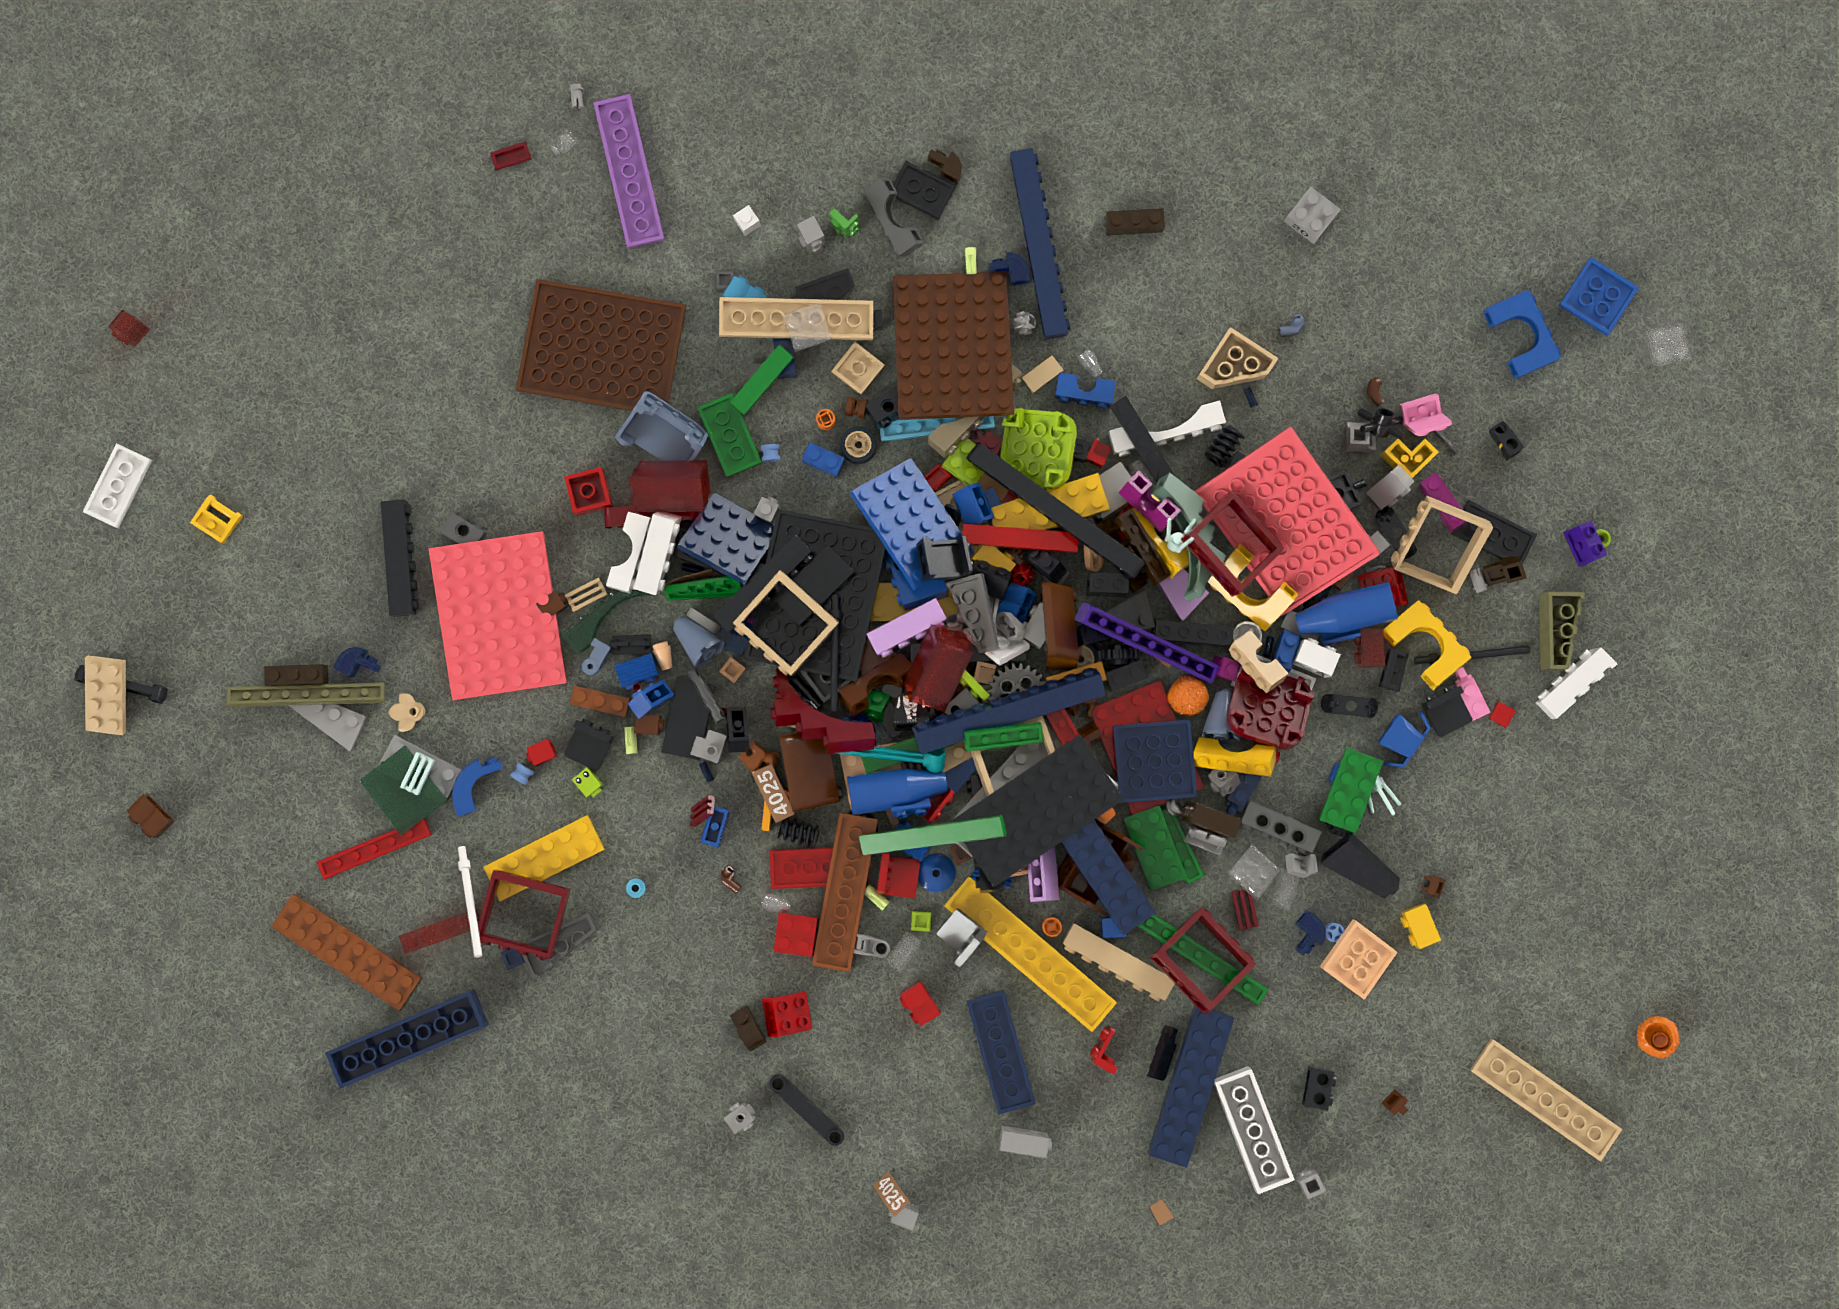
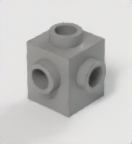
M1213 769L1208 775L1210 788L1215 793L1219 792L1223 797L1226 794L1232 793L1241 783L1236 772Z
M737 1102L729 1108L730 1112L724 1116V1120L734 1134H736L741 1129L746 1131L754 1125L752 1121L755 1119V1111L750 1104L746 1105L745 1102L739 1104Z

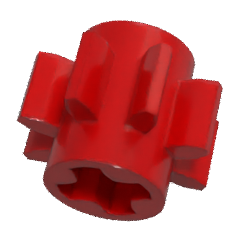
M1024 562L1020 566L1016 564L1011 574L1014 580L1013 583L1024 586L1025 583L1030 585L1035 575V572H1032V566Z

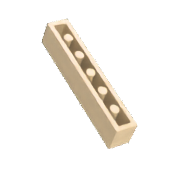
M1072 923L1062 941V944L1065 945V950L1072 954L1075 952L1082 954L1081 959L1090 964L1092 961L1098 963V968L1106 973L1109 970L1116 973L1115 978L1124 983L1126 980L1132 982V987L1140 992L1143 989L1150 992L1149 997L1158 1002L1160 999L1166 1001L1175 984L1165 973L1075 923Z

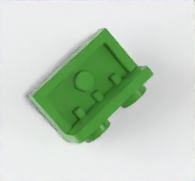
M835 208L829 213L830 223L832 224L830 227L837 234L841 233L846 239L849 236L853 237L860 230V221L857 214L847 221Z

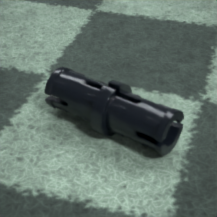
M798 675L789 682L801 695V699H805L813 709L817 710L824 703L812 691L813 688L805 684Z

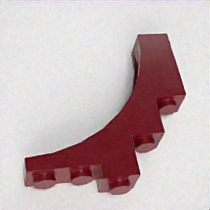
M776 668L775 676H772L773 688H777V692H775L773 708H770L771 719L775 720L776 727L796 725L797 733L801 734L802 740L822 739L823 747H827L828 754L874 750L876 738L872 722L856 723L842 721L813 709L795 693L786 675Z

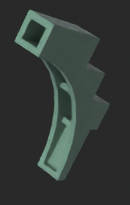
M1171 473L1158 480L1152 494L1160 501L1169 498L1181 510L1174 519L1181 533H1183L1193 519H1196V524L1202 518L1199 514L1203 509L1204 499ZM1208 523L1198 535L1216 556L1224 562L1226 555L1210 543L1213 539L1212 534L1215 527ZM1186 546L1189 557V577L1184 598L1191 601L1195 598H1200L1204 594V587L1212 574Z

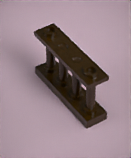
M1133 508L1115 518L1117 523L1113 524L1111 519L1108 518L1096 526L1125 548L1131 546L1136 556L1146 563L1143 567L1146 571L1145 573L1140 571L1134 580L1129 577V587L1133 593L1148 584L1146 581L1148 579L1152 581L1153 585H1157L1171 575ZM1118 530H1122L1123 534L1126 537L1125 540H1122L1121 536L1118 533Z

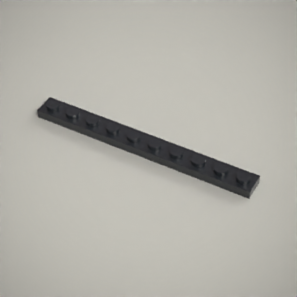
M1127 396L1110 405L1111 411L1156 484L1161 477L1168 473L1175 476ZM1213 538L1210 543L1221 551L1220 547Z

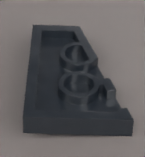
M847 268L796 286L795 290L798 299L838 300L855 286Z

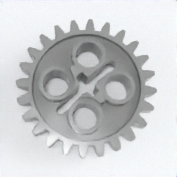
M1012 663L1011 669L1004 665L1005 671L1002 672L998 669L999 676L992 675L995 681L988 682L992 689L986 690L988 693H991L987 700L997 697L1001 698V695L1016 692V689L1020 692L1027 690V688H1022L1020 685L1023 678L1030 679L1029 687L1044 685L1046 681H1040V678L1043 676L1042 674L1035 675L1037 669L1034 668L1030 672V665H1027L1025 669H1023L1022 663H1019L1018 668ZM1004 681L1011 682L1012 687L1009 691L1002 690L1001 686Z

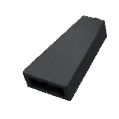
M1351 832L1322 854L1321 864L1384 899L1389 895H1394L1399 889L1400 878Z

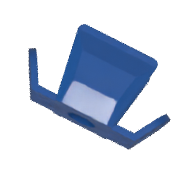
M1422 711L1419 712L1425 726L1422 733L1418 732L1399 714L1389 724L1390 728L1383 733L1378 743L1406 757L1401 763L1384 762V765L1405 767L1431 729Z

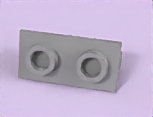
M1189 825L1184 842L1220 856L1227 840L1224 837L1197 828V826Z

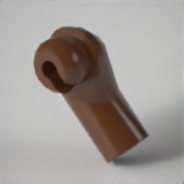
M725 866L721 871L722 884L736 894L742 886L734 881L733 867Z

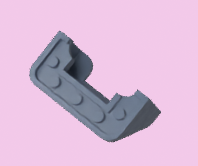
M644 392L614 438L623 446H632L633 443L637 444L666 463L665 470L668 476L680 480L703 447L708 437V432L701 425L653 393Z

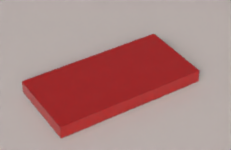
M833 847L769 850L771 889L826 886Z

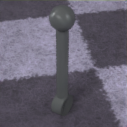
M1434 430V432L1450 448V450H1452L1453 453L1456 454L1458 452V449L1455 446H1453L1439 431Z

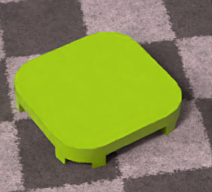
M1023 408L1015 409L1014 415H1009L1006 419L1004 418L1002 426H1005L1000 458L1043 489L1052 490L1062 487L1069 479L1077 435L1074 420L1068 415L1057 411H1038Z

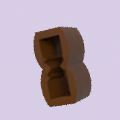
M143 794L127 810L130 815L129 819L135 824L139 823L143 828L142 832L149 838H159L174 823V820L147 794Z

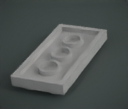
M394 735L376 769L403 782L416 752L434 759L435 762L421 793L445 805L452 793L454 781L461 769ZM419 758V761H418V763H417V765H416V767H415V769H414V771H413V773H412V776H411V778H410V780H409V782H408V784H407L408 786L410 785V783H411V781H412V779H413V776H414V774H415V772H416V770H417V768H418V766H419L420 761H421L422 758ZM428 761L425 762L420 772V775L413 787L414 789L417 788L421 780V777L428 765Z

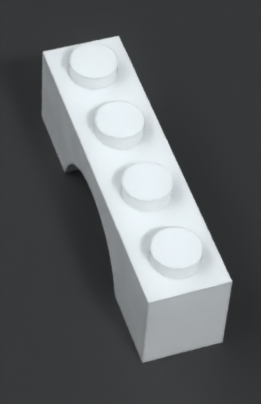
M632 512L627 513L623 531L631 538L633 545L632 553L625 563L611 567L606 583L607 587L629 594L632 593V590H635L634 585L651 518Z

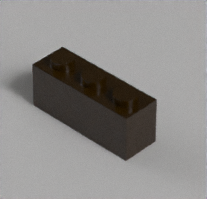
M1164 208L1107 211L1105 215L1106 236L1161 233L1165 228Z
M328 665L264 666L265 686L328 684Z

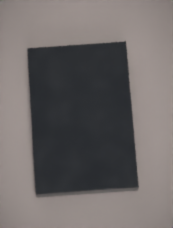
M905 161L893 184L898 193L896 199L937 220L940 219L956 188L955 185L908 161Z

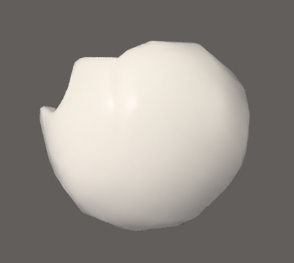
M1241 622L1233 630V641L1251 630L1261 642L1262 631L1254 622Z

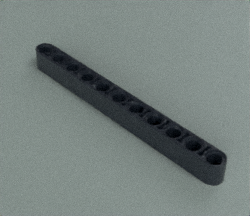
M977 443L966 457L971 464L1134 580L1146 563L982 444Z

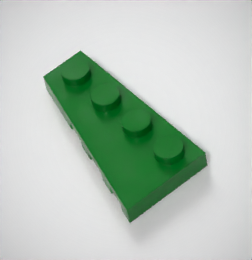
M726 576L664 586V593L667 601L732 598L742 588V584Z

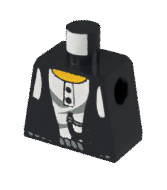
M908 685L906 687V694L897 696L892 721L895 731L912 730V727L916 726L917 723L930 721L925 694H918V686Z

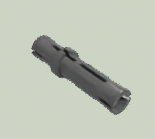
M695 668L688 672L687 675L692 680L705 703V708L709 710L715 722L718 723L724 720L726 715L718 703L719 700L712 694L699 669Z

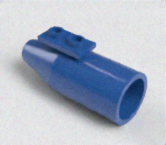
M1389 582L1332 595L1295 614L1299 633H1320L1323 645H1333L1342 640H1353L1361 636V628L1398 620Z
M903 768L847 776L853 815L891 810L892 817L905 818L910 814L921 816L931 812L929 799L948 792L945 772L933 773L926 770Z

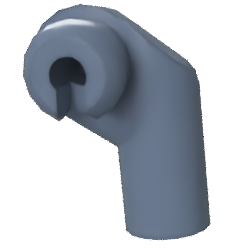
M1297 314L1293 317L1289 326L1279 327L1280 336L1298 334L1304 325V317Z

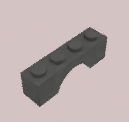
M880 177L864 189L866 200L872 205L875 217L882 223L883 231L890 238L895 253L899 256H907L925 244L916 227H903L896 221L893 214V203L898 193L889 178Z

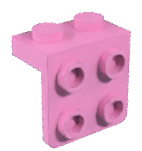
M1436 393L1400 404L1404 426L1417 436H1425L1434 430H1445L1447 426L1452 425V421L1441 412L1439 395Z

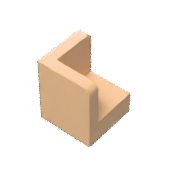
M978 661L974 679L984 684L993 682L992 675L995 673L996 665Z

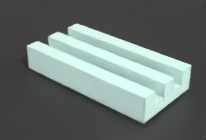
M416 752L400 788L406 789L418 796L435 760ZM419 758H422L421 761H420V764H419V766H418V768H417V770H416V772H415V774H414V776H413V779H412L410 785L408 786L407 784H408V782H409V780H410V778H411V776H412V773H413V771H414V769H415V767H416V765H417V763H418V761H419ZM428 761V765L421 777V780L417 788L414 789L413 787L420 775V772L425 762Z

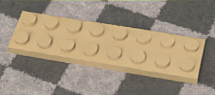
M719 297V337L873 340V301Z
M1493 1039L1489 1040L1469 1070L1599 1161H1602L1622 1131L1619 1126Z

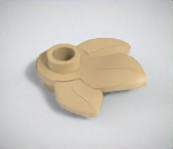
M404 693L399 695V703L393 705L388 713L392 719L399 721L398 730L406 732L413 729L416 721L424 717L425 708L422 704L415 702L412 695Z

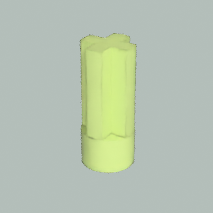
M965 248L966 274H976V248Z
M624 727L626 754H637L635 727Z
M870 884L867 886L864 895L883 910L889 904V901L883 895L877 894V890Z

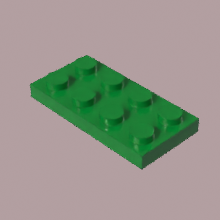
M733 393L697 407L727 478L762 464L741 412L730 403L734 398Z
M1345 747L1318 820L1357 833L1383 761Z
M1161 805L1123 818L1131 840L1143 847L1142 851L1137 848L1135 850L1151 891L1188 878Z

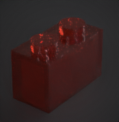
M123 309L108 326L113 331L111 335L126 345L130 343L134 346L150 330L139 319Z
M1384 628L1360 629L1361 636L1354 639V644L1357 645L1358 649L1354 656L1355 664H1358V668L1385 667Z

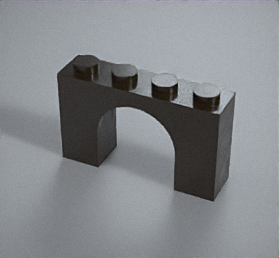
M1199 803L1183 805L1182 812L1180 813V816H1182L1181 821L1224 837L1235 838L1242 819Z

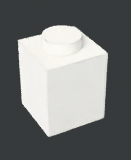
M749 205L733 215L735 222L745 236L761 226L759 219Z

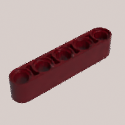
M697 501L604 508L605 528H612L611 526H617V528L624 527L628 512L652 519L654 513L663 511L681 516V522H687V520L694 521L698 516Z

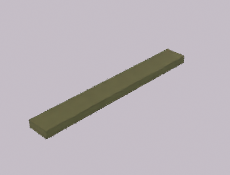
M385 682L227 687L226 706L254 707L385 703Z

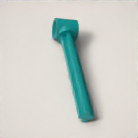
M874 747V750L836 754L923 763V767L929 772L939 773L945 768L946 751L944 748L920 754L917 751Z

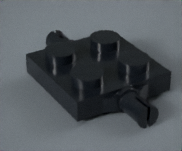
M1346 470L1327 477L1350 510L1363 504L1359 497L1358 489L1366 487L1364 479L1354 483Z

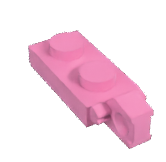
M1461 667L1455 672L1458 680L1454 682L1456 686L1461 685L1464 693L1460 695L1472 717V721L1491 712L1471 674L1467 675L1464 668Z

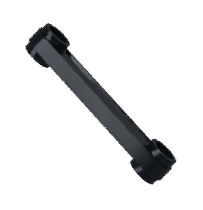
M79 665L74 675V680L85 684V665ZM126 680V692L148 697V700L158 704H163L168 695L166 687L153 684L151 687Z
M775 1074L771 1078L770 1088L829 1144L837 1146L843 1142L844 1132L792 1082L782 1074ZM777 1078L782 1079L784 1086L776 1088L773 1080ZM832 1132H838L841 1136V1139L839 1141H833L830 1138V1134Z

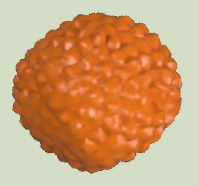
M1193 675L1180 676V678L1173 682L1167 696L1171 708L1183 716L1198 715L1204 710L1209 701V694L1205 684L1201 679Z
M1660 1016L1647 1018L1643 1023L1641 1022L1637 1029L1638 1047L1652 1057L1661 1059L1669 1057L1675 1053L1680 1043L1676 1024Z

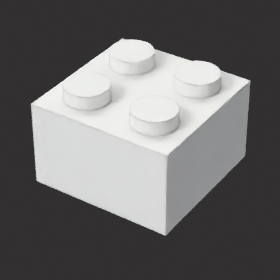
M1311 638L1300 641L1293 665L1324 678L1332 676L1341 654L1336 653L1337 650L1333 647L1319 646V642Z

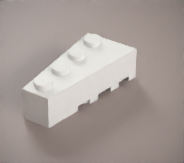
M658 511L652 515L634 589L653 595L663 591L666 582L663 579L670 567L669 559L675 548L674 542L679 532L681 516L663 511Z
M1601 647L1589 651L1587 649L1578 656L1580 660L1576 664L1574 662L1571 663L1569 669L1565 670L1566 673L1562 677L1558 676L1552 681L1551 684L1553 686L1549 690L1545 689L1538 695L1539 700L1536 704L1551 719H1557L1576 702V696L1580 697L1589 690L1590 683L1593 684L1605 676L1603 672L1607 668L1613 669L1617 665Z

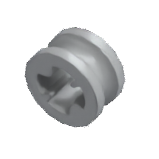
M1181 798L1169 799L1166 803L1171 815L1176 816L1182 812L1184 803Z

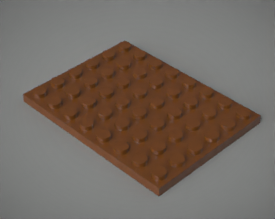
M1007 271L977 272L976 274L948 273L893 276L899 420L1014 415Z
M537 279L516 391L632 411L644 392H651L669 404L687 306L680 303Z

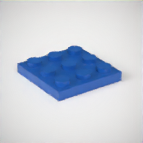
M1590 257L1558 306L1605 336H1608L1639 287Z

